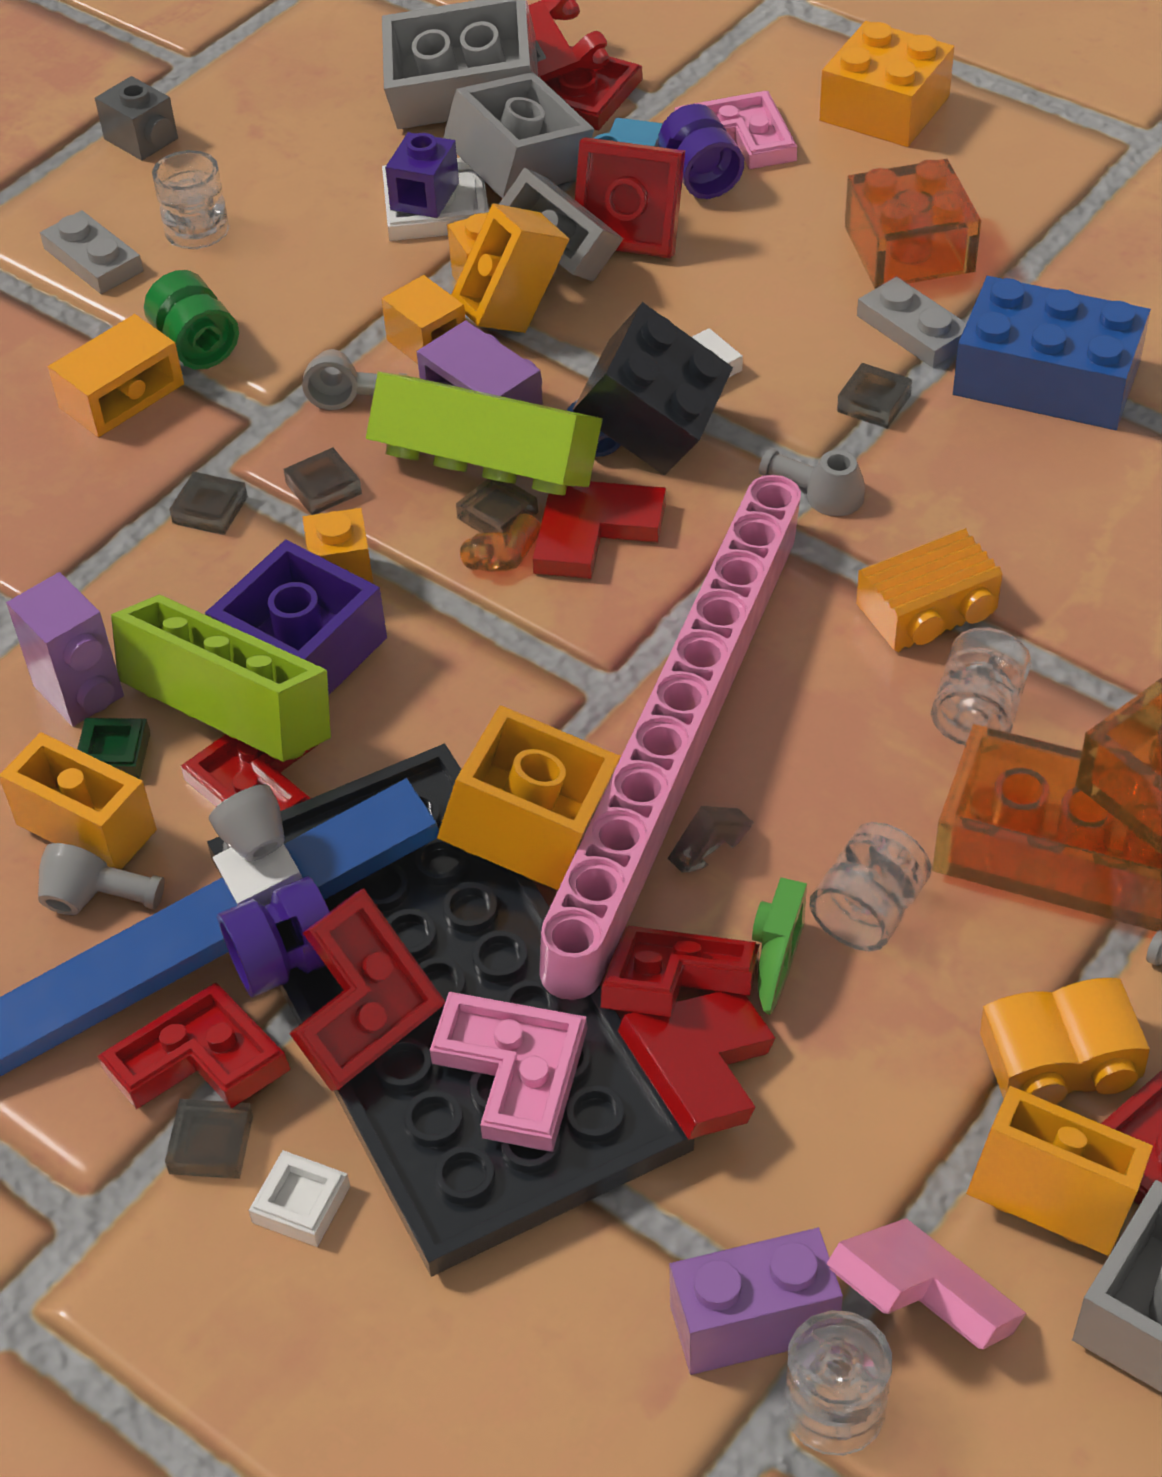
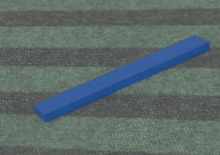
M406 778L284 845L302 878L307 876L312 878L325 900L437 839L439 828ZM223 877L1 996L0 1076L228 953L218 924L217 914L237 906V903ZM281 921V922H279V923H276L275 925L277 926V925L283 923L284 921Z

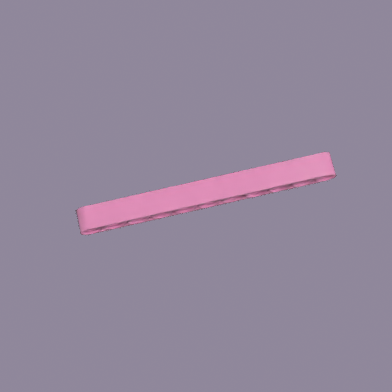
M766 475L755 479L749 485L544 919L541 930L540 979L545 989L560 999L576 1000L585 998L595 992L604 977L794 545L801 491L799 486L791 479L779 475Z

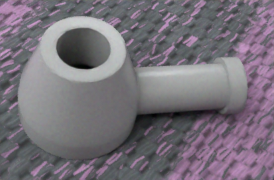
M329 349L321 352L308 364L303 376V392L306 398L318 408L338 410L348 406L354 400L356 394L373 396L377 374L356 372L355 367L343 352ZM327 367L337 368L340 372L337 374H330L326 372L324 369Z
M768 448L761 459L759 466L760 475L784 476L791 479L798 486L807 489L809 504L822 514L829 516L849 515L857 511L864 502V478L856 458L847 451L832 450L825 453L816 467L780 455L779 451Z
M256 785L232 795L220 803L209 815V821L215 832L224 841L223 851L232 848L248 862L266 857L276 851L285 841L280 807L273 791L268 785Z
M51 843L46 846L39 865L38 900L43 906L54 912L64 915H77L94 895L100 891L144 903V907L155 910L163 895L165 879L156 875L150 878L109 867L100 857L83 848L65 843Z

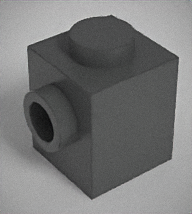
M130 76L95 97L104 139L139 160L143 161L178 139L170 97L135 77Z

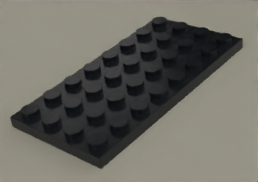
M444 743L280 811L285 838L284 844L406 778L436 821L440 830L455 780L462 769ZM220 837L207 841L211 858L218 871L219 869L213 856L223 852L224 841ZM435 839L325 899L329 912H331L354 893L365 889L445 1002L448 993L454 992L586 1016L587 1019L586 1037L553 1152L482 1138L480 1124L495 1076L432 1064L430 1048L444 1005L339 1090H334L431 1277L694 1151V1138L688 1140L618 1032L621 1024L620 1017L614 1009L600 1008L602 992L600 986H598L594 993L585 998L568 1000L560 999L550 994L542 985L540 979L541 930L550 907L532 880L479 856L467 853L442 840ZM287 920L276 926L285 949L296 944ZM327 966L309 974L294 968L290 971L288 983L279 986L299 1025L344 991Z

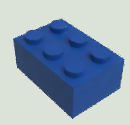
M986 276L958 343L952 395L1117 430L1141 362L1151 309L1130 305L1124 301H1110L1075 294L1069 290H1056L1021 283L1015 279Z

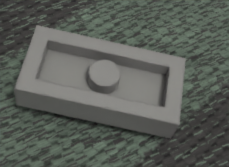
M83 210L62 218L58 223L40 232L44 249L100 294L143 272L140 255Z
M897 276L858 299L857 316L932 368L957 354L958 343L967 323Z

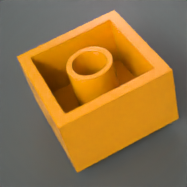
M865 20L822 69L819 121L909 147L950 97L955 46L937 41L929 35H915L891 28L886 23Z
M499 705L455 780L437 839L521 874L530 880L559 890L621 756Z

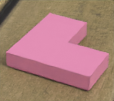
M769 91L694 103L706 105L714 111L726 131L740 148L749 170L797 161V145Z
M449 992L431 1044V1062L435 1065L495 1076L480 1124L483 1139L553 1152L586 1037L587 1019L586 1016Z
M907 1218L840 1241L827 1262L832 1272L882 1313L889 1314L916 1301H920L978 1349H985L1013 1335L1026 1315L1025 1311Z

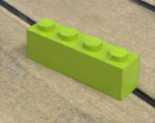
M378 371L366 439L387 444L385 454L390 456L419 460L420 452L435 455L433 465L440 468L467 472V466L470 463L483 466V478L516 483L517 475L533 478L531 489L556 495H566L567 486L589 487L602 418L412 376Z
M160 594L111 614L116 667L120 682L282 762L298 758L306 750L331 738L326 669Z

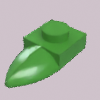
M780 877L772 903L760 902L752 931V941L762 943L758 966V991L763 1011L768 1015L773 1012L780 998L805 924L807 883Z

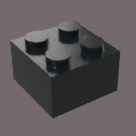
M642 302L609 339L572 411L602 418L600 431L665 476L701 439L733 367L713 351L707 349L675 326L670 320Z

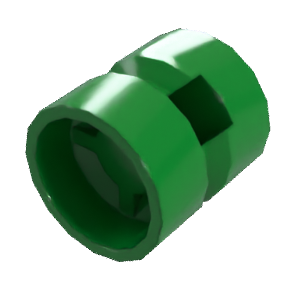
M175 270L163 275L152 284L145 296L143 306L145 316L154 328L175 342L179 360L184 366L194 370L208 369L220 364L232 353L237 345L240 333L238 322L198 274L189 270Z

